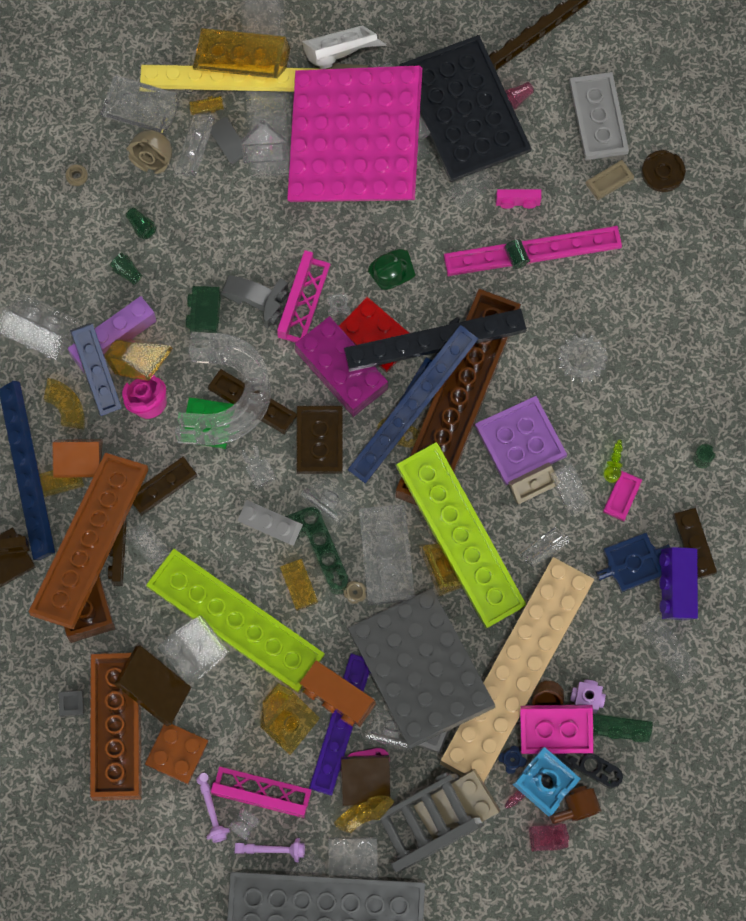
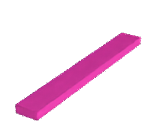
M618 226L445 253L444 260L447 275L453 276L622 248Z

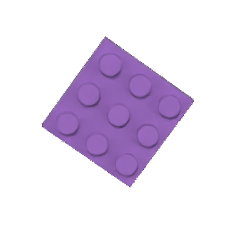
M537 396L475 424V428L505 485H508L509 481L548 462L553 464L567 457V453Z

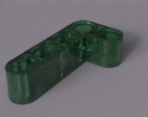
M308 507L285 516L303 524L297 539L306 536L330 592L337 595L344 593L348 586V576L319 510L314 507ZM308 516H314L317 518V521L314 524H308L305 522V519ZM322 536L326 539V542L322 545H317L314 543V539ZM326 557H332L335 563L327 566L322 561ZM335 571L338 580L342 581L341 586H338L336 583H334L333 573Z

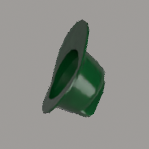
M403 249L381 255L368 268V273L381 290L393 289L411 280L416 275L409 252Z

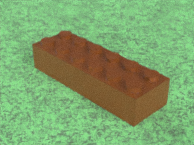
M132 653L91 654L90 797L93 801L142 799L141 706L114 685Z

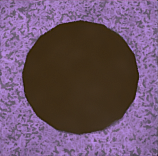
M659 150L649 154L641 170L643 180L647 186L659 192H670L678 188L683 182L686 172L684 162L680 156L667 150Z

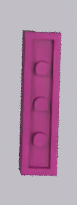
M304 250L277 330L278 338L296 343L309 331L330 268V263L314 259L313 252ZM312 264L324 268L322 275L316 278L312 277L310 273ZM313 284L317 290L316 294L306 298L303 292L304 287ZM307 304L310 312L308 315L300 318L296 312L297 308ZM300 324L303 329L301 338L288 335L290 328Z
M219 767L216 781L212 785L211 794L305 818L312 790ZM223 773L233 775L237 784L232 787L221 785ZM237 777H241V778H245V779L242 780L241 782H239V780H238ZM253 780L256 781L260 790L255 793L248 792L243 789L242 784ZM260 783H264V784H268V785L265 786V787H262ZM276 786L280 788L283 796L278 799L268 797L265 790ZM283 788H284V789L291 790V791L288 792V793H285V791L283 790ZM294 792L304 793L303 805L290 802L288 796Z

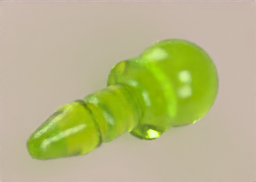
M621 439L616 442L613 449L614 452L612 453V461H607L608 466L603 473L605 480L609 483H616L621 477L622 472L620 468L623 466V464L619 463L623 450Z

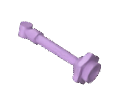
M201 773L196 781L201 785L200 790L204 796L213 828L207 835V839H212L213 843L221 842L227 839L226 835L230 830L219 826L210 794V786L207 784L208 775Z
M296 838L290 847L235 843V854H244V852L247 854L290 853L294 861L298 863L299 859L305 856V843H300V838Z

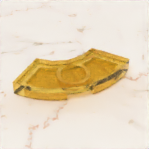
M48 378L43 398L44 402L53 404L59 410L63 427L84 430L85 414L77 395L64 383Z
M390 796L368 798L369 802L361 803L358 806L354 805L343 813L334 824L338 829L352 833L365 822L380 820L394 804V801Z

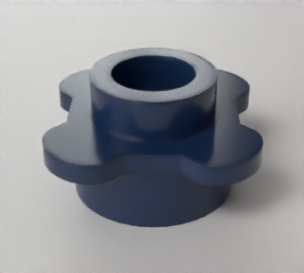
M511 746L510 750L506 753H501L498 757L499 762L503 763L506 767L508 774H514L517 768L524 767L527 763L526 758L522 757L517 746Z

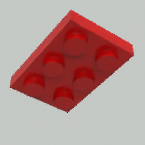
M368 297L339 325L355 345L409 333ZM398 361L378 366L387 373Z

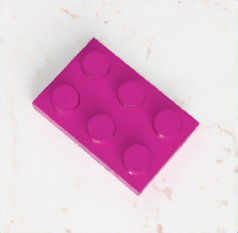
M593 705L520 706L521 754H537L543 747L552 754L593 753Z

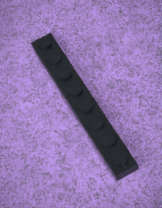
M517 309L345 347L344 353L349 372L440 352L460 325L478 338L475 344L526 333L527 328L522 310Z

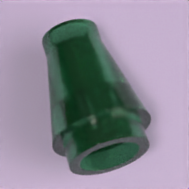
M131 208L127 211L126 218L139 238L146 240L154 235L156 232L154 221L140 213L136 208Z
M120 253L110 263L113 272L133 285L143 277L128 255Z

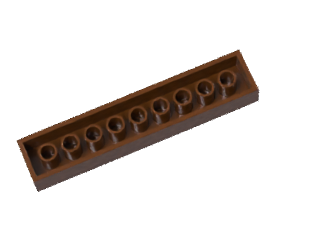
M478 289L466 321L520 309L521 304ZM510 336L474 344L435 394L410 456L437 442L455 474ZM401 477L396 489V498L417 506Z

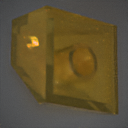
M116 339L106 351L104 357L114 374L149 381L173 348L171 345L138 339Z
M278 683L263 701L260 728L286 753L291 755L320 718L293 691Z

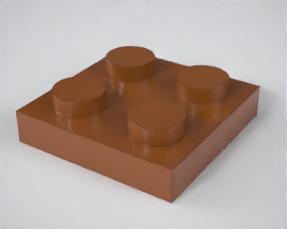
M173 724L170 726L163 725L145 765L189 785L209 741Z

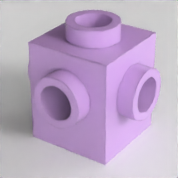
M584 680V682H579L577 688L573 687L570 701L574 702L573 705H593V714H596L599 708H603L606 694H602L603 687L598 686V682ZM585 693L592 694L593 698L587 699Z

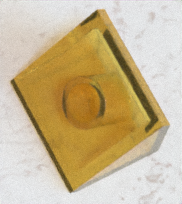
M430 544L423 546L422 557L438 595L442 596L463 588L440 545Z

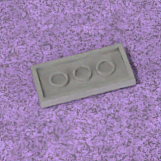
M613 72L570 78L569 84L585 160L628 154L629 148Z

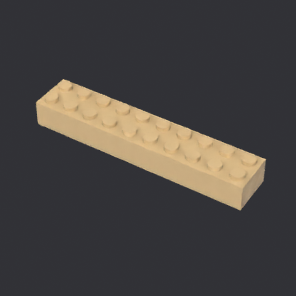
M554 557L552 558L484 681V685L495 703V708L459 726L440 761V765L460 776H464L475 769L483 783L485 782L521 716L520 706H526L590 590L594 581L593 578Z

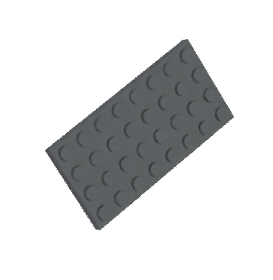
M230 872L227 921H423L425 883Z

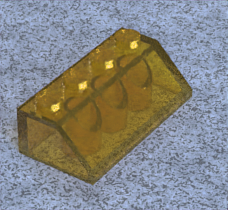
M201 28L193 70L278 79L287 68L291 48L284 36Z

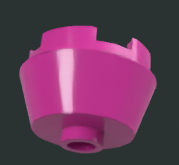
M138 374V379L134 380L130 385L127 382L123 388L122 397L127 410L137 416L151 419L160 415L167 405L166 386L154 374Z

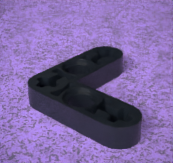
M567 753L557 754L556 756L571 771L576 769L607 788L614 789L622 783V771L594 753H584L586 755L581 760L580 766L575 764L578 761L577 758L571 757L567 759ZM574 753L579 757L581 756V753ZM588 759L595 760L598 765L597 770L594 772L587 771L584 767L585 761ZM602 764L606 766L604 770L606 773H617L615 777L618 779V782L613 781L609 783L608 777L604 774L601 775V778L596 776L601 771ZM547 774L542 780V785L546 788L550 785V783L546 782L547 779L553 783L552 778Z

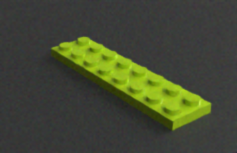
M435 442L396 464V468L484 627L489 628L525 607L526 603L438 443Z
M176 549L171 551L146 584L148 589L297 693L302 688L300 682L316 660L321 662L325 656L324 652Z

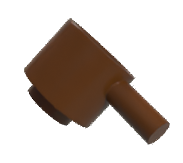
M543 681L536 686L532 705L564 704V690L558 683Z
M581 786L569 791V796L564 798L568 810L554 813L550 818L553 824L572 819V822L602 812L594 788L587 789V786Z

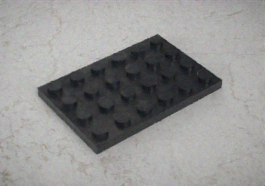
M480 35L399 64V66L422 67L420 116L450 182L531 152L532 148Z

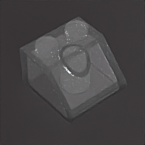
M202 615L174 631L158 646L186 683L199 680L230 652Z

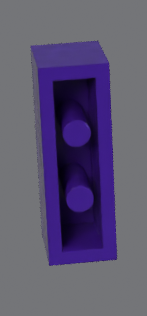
M679 547L661 549L659 558L661 578L659 584L662 590V600L660 602L662 619H698L697 549Z

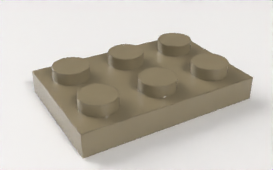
M475 769L451 783L466 814L471 816V818L480 817L483 822L500 812L498 805ZM443 788L433 793L431 797L447 828L450 827L453 830L458 827L457 822L459 819ZM421 800L413 807L433 840L438 838V830Z

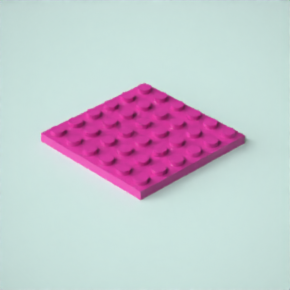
M421 66L295 70L288 201L415 200L422 84Z

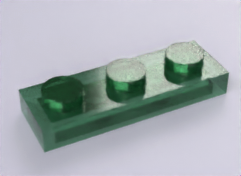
M593 714V736H606L611 739L622 738L635 742H649L653 729V722Z

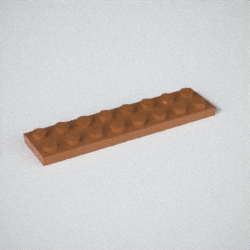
M104 454L28 611L30 616L74 629L149 470L147 465L112 454Z

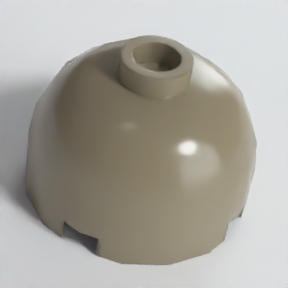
M144 130L137 133L127 147V151L129 150L130 152L128 156L130 161L136 167L146 172L148 169L155 170V174L164 172L172 158L170 141L162 133L155 130Z

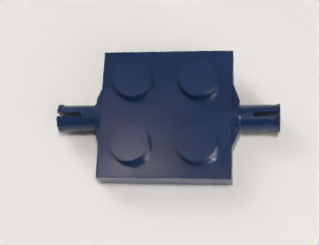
M647 533L607 547L603 549V553L608 562V568L596 571L597 579L601 581L612 576L621 593L661 578V565L659 562L661 549L670 548V545L667 544L656 549L651 544Z

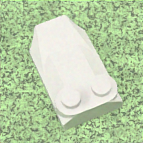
M363 25L302 41L308 60L314 65L320 66L321 69L332 67V63L336 59L345 57L360 48L386 46L384 42L377 39L376 33Z

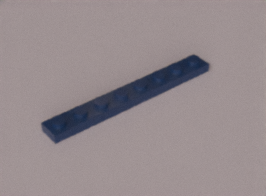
M462 325L457 328L351 464L348 471L365 484L368 482L478 341L475 335Z
M12 381L0 388V400L33 560H42L54 554L55 549L21 384L19 381Z

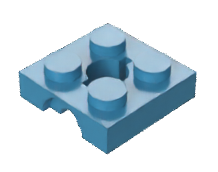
M543 747L512 785L547 816H551L560 806L559 804L562 799L575 787L581 778L548 749ZM542 774H547L552 778L553 788L548 789L542 785Z

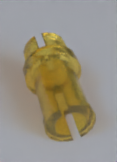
M211 95L207 99L189 101L192 115L209 111L216 113V110L224 109L221 95L218 97Z

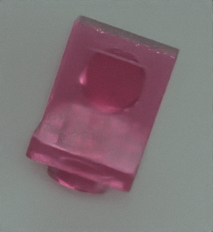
M566 824L533 826L529 828L532 852L558 851L569 847V834Z

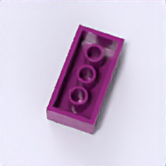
M329 316L295 343V352L354 417L388 390V381L375 366L349 372L344 348L354 346L355 344Z

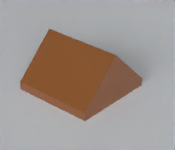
M57 439L52 442L54 478L94 477L102 458L103 439Z

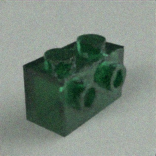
M192 286V294L188 293L187 306L191 307L190 315H186V328H189L191 336L218 337L221 303L220 287Z

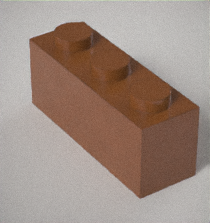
M317 660L300 682L304 689L302 692L304 695L312 700L315 698L323 702L322 707L331 713L337 711L343 715L341 719L350 726L356 724L361 727L376 705L373 698Z

